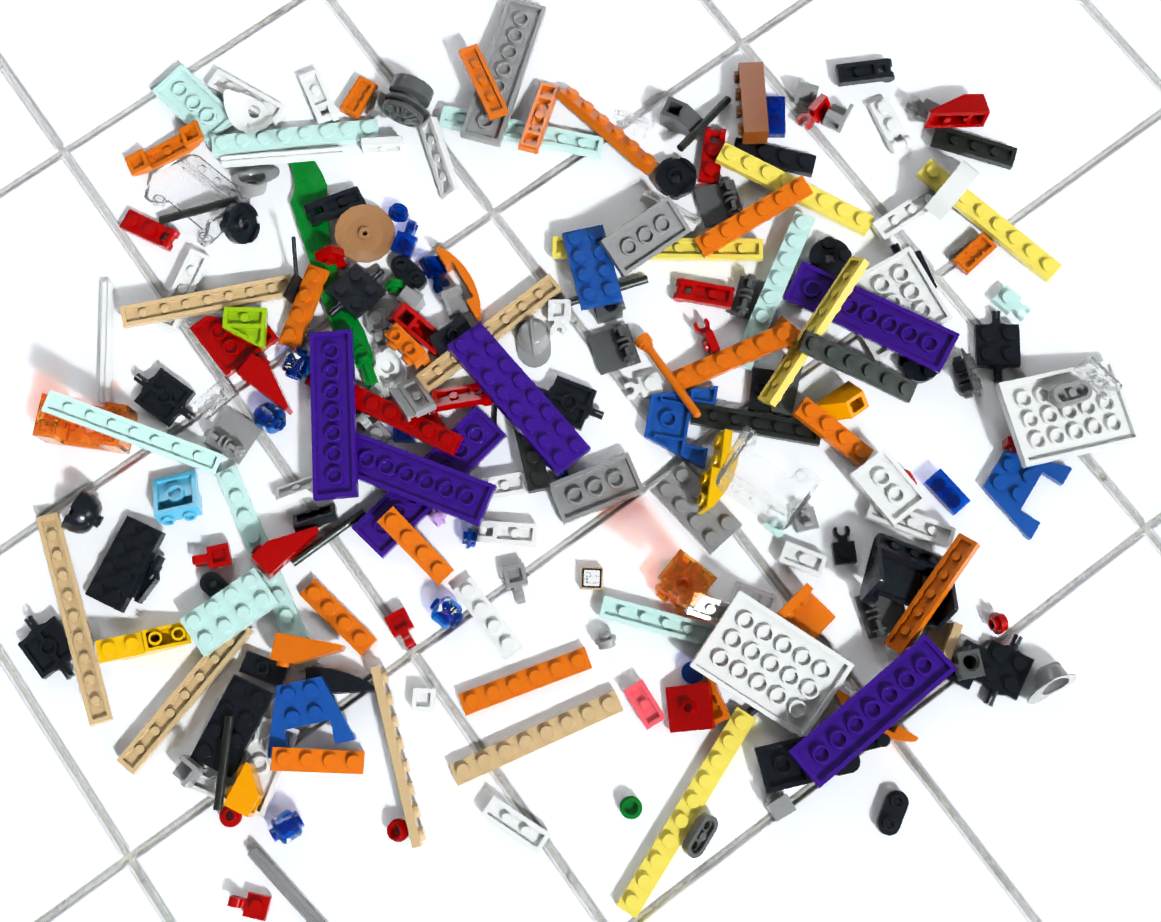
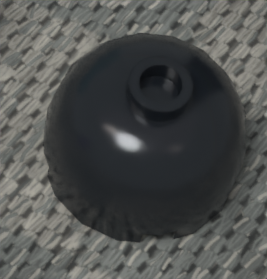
M85 489L82 490L72 503L68 515H65L61 527L76 534L87 533L93 527L98 529L104 519L101 516L103 507L99 498Z

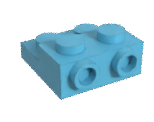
M196 470L152 479L153 515L159 524L170 526L176 520L193 521L197 516L203 515L202 496L199 493Z

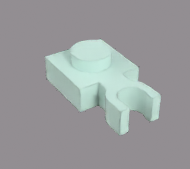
M1006 284L991 301L993 305L1006 315L1012 311L1020 322L1025 318L1020 311L1022 310L1029 314L1032 310L1027 305L1019 303L1023 297Z

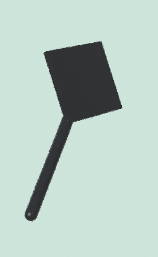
M295 236L291 237L294 274L283 294V297L291 304L295 300L303 279L298 275Z

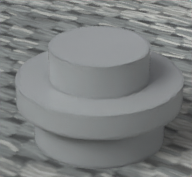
M610 631L599 633L594 642L598 645V649L605 650L616 645L617 637L615 634H611Z

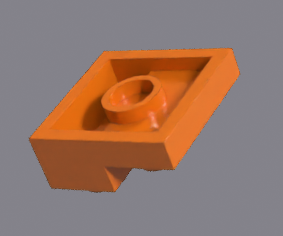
M397 322L384 334L387 340L385 344L392 350H397L402 355L400 357L401 360L408 367L413 365L418 369L420 366L425 368L431 364L427 351Z

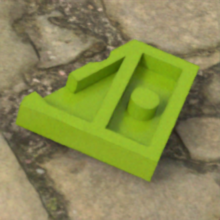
M224 307L222 328L266 350L268 309L266 307Z

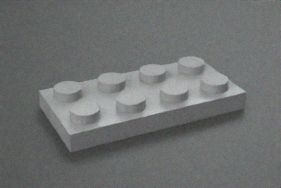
M668 195L599 241V243L623 278L690 233L691 229Z
M628 452L550 483V493L563 525L645 493Z
M682 461L651 489V493L711 555L743 524L720 500L704 514H698L697 498L701 492L700 479Z

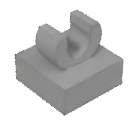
M799 81L794 103L809 107L811 102L817 97L819 85Z
M381 91L372 97L366 115L372 118L378 115L382 118H387L381 109L387 94Z
M814 506L791 512L796 533L819 528Z

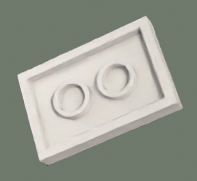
M886 448L882 449L850 474V477L892 527L928 500L926 495Z

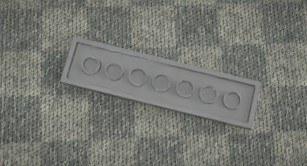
M522 0L506 1L486 58V63L505 101L509 114L489 121L476 92H474L460 131V138L501 147L547 12L546 6Z

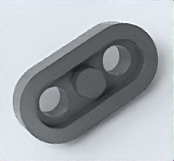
M704 812L697 817L682 843V850L691 858H697L702 855L718 828V820L715 816Z

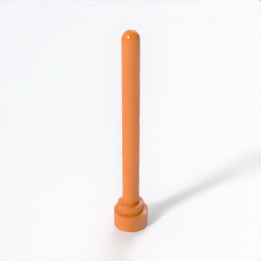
M646 332L638 336L634 341L635 345L639 350L649 355L692 416L699 418L701 416L700 410L653 348V339L649 333Z

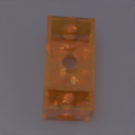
M42 393L32 433L33 436L48 444L130 454L131 444L96 431L88 433L83 426L42 412L41 409L48 395ZM106 402L105 407L95 406L137 422L138 413L128 405Z
M680 549L658 576V583L654 587L655 595L665 603L667 600L674 605L673 610L679 615L684 616L686 614L689 617L690 614H687L684 609L689 607L694 609L703 596L709 592L718 577Z

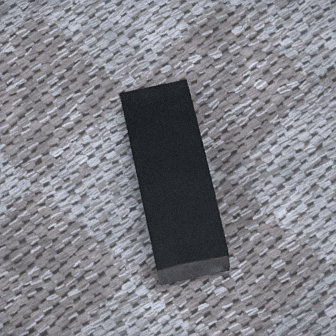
M306 667V679L323 676L333 694L376 692L374 685L352 674L323 667Z

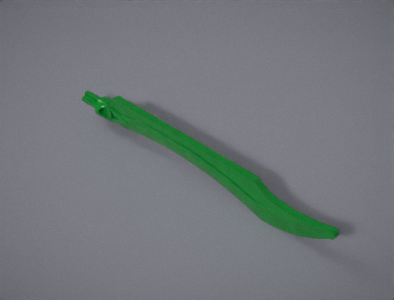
M315 161L293 162L290 165L294 176L295 190L290 203L310 264L330 272L321 294L327 312L335 303L326 294L325 289L340 276L336 264L326 265L325 263L318 262L315 259L314 253L331 244L329 224L326 221L317 227H312L309 221L310 217L303 209L306 204L327 197V184ZM322 209L316 211L317 214L323 213ZM340 311L334 318L328 315L333 331L353 330L356 368L361 369L366 386H374L378 383L373 367L375 359L361 323L358 319L355 320L343 311Z

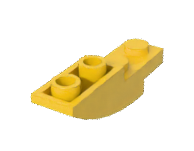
M724 429L713 439L714 455L710 461V468L701 474L699 481L701 492L697 498L698 514H704L719 501L734 475L738 453L731 451L733 435L731 430Z
M181 622L95 641L99 664L143 657L192 643L190 635Z

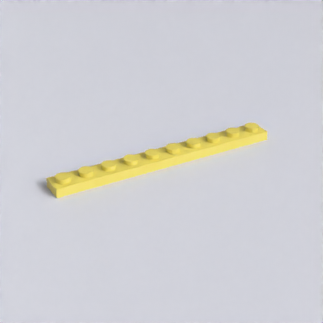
M552 236V259H567L561 236ZM681 238L650 259L667 261L762 262L763 239L738 238L704 259L693 241L694 238Z
M739 707L735 708L731 715L732 718L727 721L616 906L634 918H637L756 721V718Z

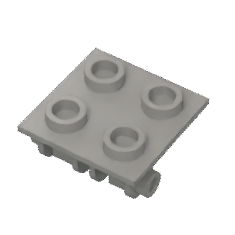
M227 407L213 429L208 428L205 431L204 436H206V439L203 443L240 465L263 428H258V425Z

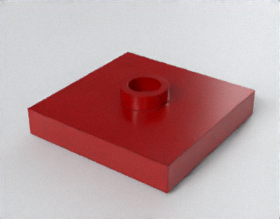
M711 683L665 687L670 733L716 729Z

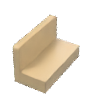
M946 622L938 631L929 627L926 635L951 661L963 625L957 622Z

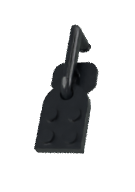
M883 733L862 752L887 747L891 742L890 737ZM806 736L754 748L766 794L813 783L788 753ZM859 755L840 770L836 776L857 771L860 767Z

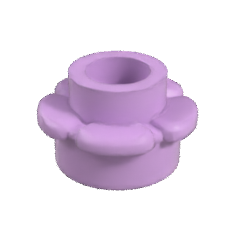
M431 509L427 514V517L436 527L439 528L442 524H446L444 519L447 516L444 513Z

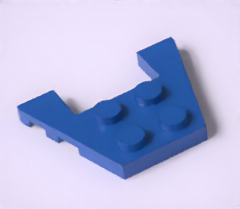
M710 386V388L703 389L695 388L686 391L693 402L710 405L716 404L718 386ZM675 391L651 395L644 439L704 469L708 448L686 445L690 411Z
M1004 451L981 489L1000 510H1003L1010 518L1009 521L1019 528L1025 539L1031 540L1041 522L1022 512L1023 505L1041 475L1061 486L1064 484L1072 468L1053 462L1022 468L1018 454Z
M323 676L276 686L267 753L268 758H271L272 747L289 748L287 729L330 720L335 744L357 739Z

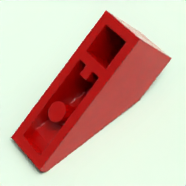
M963 94L931 109L923 126L924 128L983 127L990 114V109L984 94Z
M406 302L398 303L386 320L392 325L397 322L419 345L439 358L441 355L436 353L427 338L436 332L437 329Z
M252 353L236 372L237 375L291 415L293 411L274 371L269 366L271 362L262 355L257 357Z
M315 526L269 540L264 545L260 543L251 552L253 554L251 555V562L270 580L318 536L319 529Z

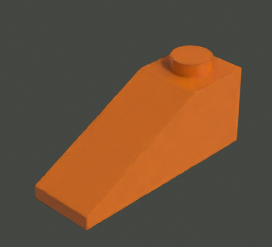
M276 632L270 660L276 661V666L289 668L290 664L299 665L344 652L346 646Z

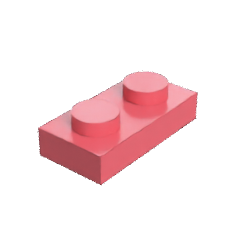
M643 679L623 691L646 730L666 718Z

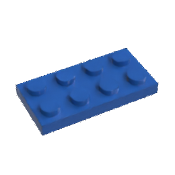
M603 224L562 233L581 311L623 302L614 264L599 243V241L606 237Z

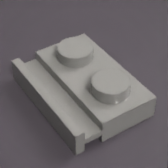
M417 376L398 384L395 389H388L390 396L408 422L411 421V418H419L437 409L435 402Z

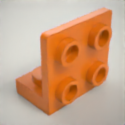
M806 583L777 614L816 639L835 619V615L811 593L813 588Z

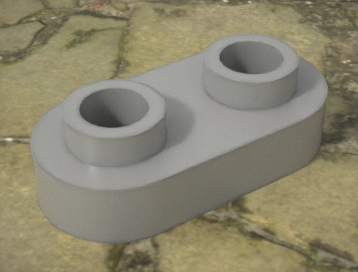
M1082 379L1058 385L1050 391L1049 400L1057 408L1076 405L1088 400L1092 396V387L1087 381Z

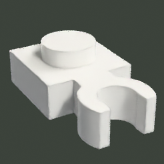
M570 299L548 300V321L554 322L550 329V333L554 337H556V331L559 328L562 329L563 336L568 335L565 322L571 321Z
M658 372L637 377L638 384L632 382L624 384V390L631 388L634 391L632 394L627 395V400H633L639 394L642 395V399L651 398L653 394L664 393Z

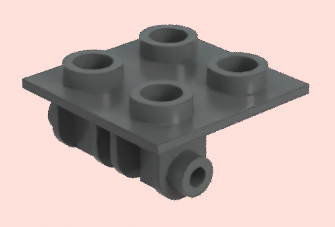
M724 176L720 179V183L694 189L705 228L720 224L743 210L734 179L731 180L728 176Z
M751 273L746 277L740 276L730 315L749 320L765 282L756 280V275Z
M622 322L614 324L612 329L587 336L600 376L641 363L628 323L622 325Z
M961 348L963 359L961 356L953 358L952 362L956 378L969 375V377L957 381L960 384L961 396L969 399L973 397L972 393H976L980 397L979 390H982L983 387L980 378L973 371L977 369L975 360L971 357L970 353H966Z
M860 595L854 597L869 639L890 633L906 610L903 604L880 595L878 601L871 605L862 602Z

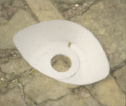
M227 89L224 91L223 98L226 114L229 121L238 130L246 133L263 130L272 123V113L259 100ZM251 105H256L260 109V114L257 118H252L249 115L248 110Z
M386 348L374 366L378 383L370 386L369 389L370 392L383 398L390 396L389 388L395 389L398 384L405 382L407 375L405 366L397 353L391 348ZM386 361L393 363V372H383L381 364Z

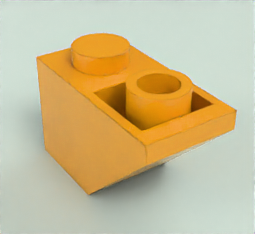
M847 381L815 403L835 420L852 419L869 407L864 391L850 381Z
M245 762L236 772L235 777L237 779L234 785L227 789L224 795L226 800L223 805L246 817H253L264 797L256 765L252 762Z

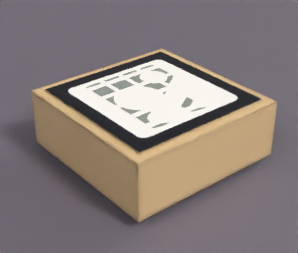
M581 567L580 590H602L603 567Z

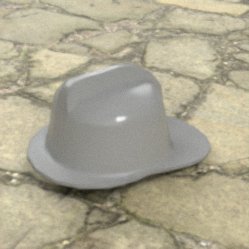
M270 164L259 165L234 174L231 177V181L237 185L242 199L253 198L265 193L267 183L279 176L280 169Z
M539 319L525 320L516 331L519 359L528 367H541L548 362L551 356L548 326Z
M1052 662L1040 667L1033 677L1036 691L1028 698V704L1038 703L1056 691L1068 687L1077 679V676L1072 673L1068 674L1059 662Z

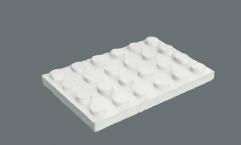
M1113 359L1000 382L995 385L1022 468L1127 445L1141 440ZM1079 379L1085 380L1091 385L1092 396L1082 403L1065 408H1057L1049 400L1050 391L1058 385Z
M739 589L689 665L798 737H803L811 732L855 664Z

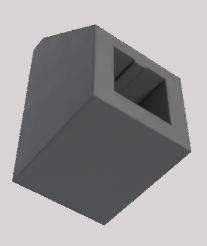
M669 96L660 113L659 125L687 136L703 118L689 104Z

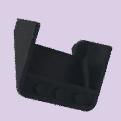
M878 533L872 543L860 588V600L871 605L878 601L880 595L909 606L942 556L884 533ZM955 583L926 624V627L938 631L959 610Z

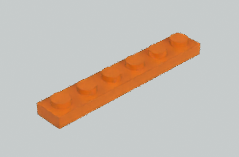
M567 87L558 91L556 98L645 175L657 170L659 163L655 160L654 156L646 153L635 140L625 135L620 127L611 123L609 118L596 110L591 102L582 98L576 89Z
M801 175L694 238L693 241L705 259L813 194V191Z
M787 321L672 371V373L686 391L798 342L790 321Z
M961 533L956 536L883 642L887 647L901 655L912 646L979 549L980 545L978 542Z
M585 647L465 691L458 694L465 716L590 670L592 665Z

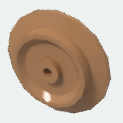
M361 204L350 207L341 214L335 225L334 237L337 246L344 250L347 258L355 262L370 263L380 260L389 253L395 241V228L392 219L384 210L374 205Z

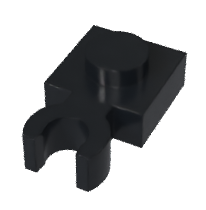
M849 526L844 527V535L838 534L837 527L832 529V535L837 540V542L831 544L834 566L857 563L855 542L848 541L847 539L850 535Z

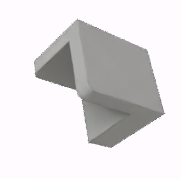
M850 103L847 109L832 104V110L828 109L822 125L841 133L854 104Z
M460 285L440 292L450 319L469 312Z
M181 755L179 757L181 762L172 774L182 781L181 785L184 788H191L206 768L198 761L192 759L190 755Z

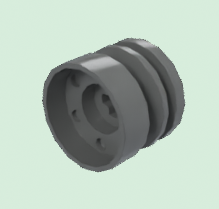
M405 73L395 74L389 87L390 93H387L385 101L381 106L382 112L391 120L401 125L414 128L420 127L427 113L426 108L429 107L434 96V90L429 84L416 76Z

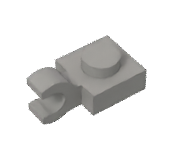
M912 94L905 107L917 112L916 119L925 123L929 111L940 106V104L928 98L922 102L918 96Z
M386 308L366 311L364 314L368 333H374L378 346L386 345L384 331L390 329L389 322L386 320Z
M363 412L356 417L358 422L366 429L362 433L363 435L384 443L393 438L378 420L372 424Z
M524 562L502 567L507 590L514 589L517 604L526 603L523 586H527L529 583Z

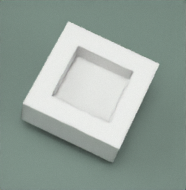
M413 688L411 711L435 712L436 689Z

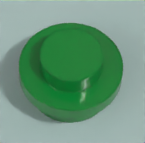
M388 279L387 284L384 285V289L388 294L398 296L405 288L404 281L400 279Z
M627 796L620 803V812L627 819H635L642 812V803L635 796Z

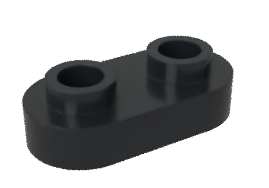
M398 255L392 259L390 266L393 274L398 279L404 281L406 286L411 289L416 288L419 291L426 287L427 278L425 273L407 256ZM399 263H404L403 267H397ZM418 276L419 280L413 281V277Z
M214 571L206 572L200 579L201 589L210 598L229 585L220 574ZM212 580H216L214 587L210 586Z
M892 790L886 794L876 818V827L880 833L891 836L899 831L909 806L908 797L904 792ZM897 797L901 800V804L898 807L894 805V799ZM888 819L893 823L891 828H887L885 825Z

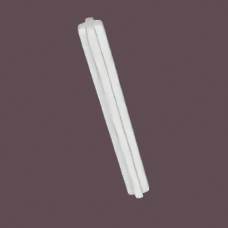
M342 146L233 154L222 155L220 162L223 168L343 159L345 151Z
M112 282L101 283L98 402L100 404L111 403L114 284Z

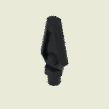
M157 555L155 561L151 563L150 568H148L138 586L134 598L135 602L143 604L159 583L165 557Z

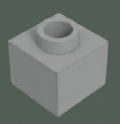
M408 286L396 298L398 303L406 302L417 313L426 305L423 293L416 288L411 289Z
M777 792L768 797L769 802L765 804L771 817L776 822L797 810L787 793L780 794V792Z

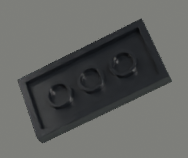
M127 515L85 595L125 613L166 533Z
M234 674L190 757L218 771L225 716H234L227 776L232 778L275 694Z

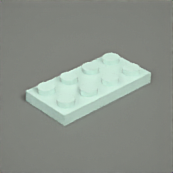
M182 64L152 90L153 94L183 123L187 125L197 120L205 137L204 142L208 146L212 144L211 136L222 135L233 125L226 114L224 103Z
M254 567L179 620L201 654L206 657L276 608L280 603Z

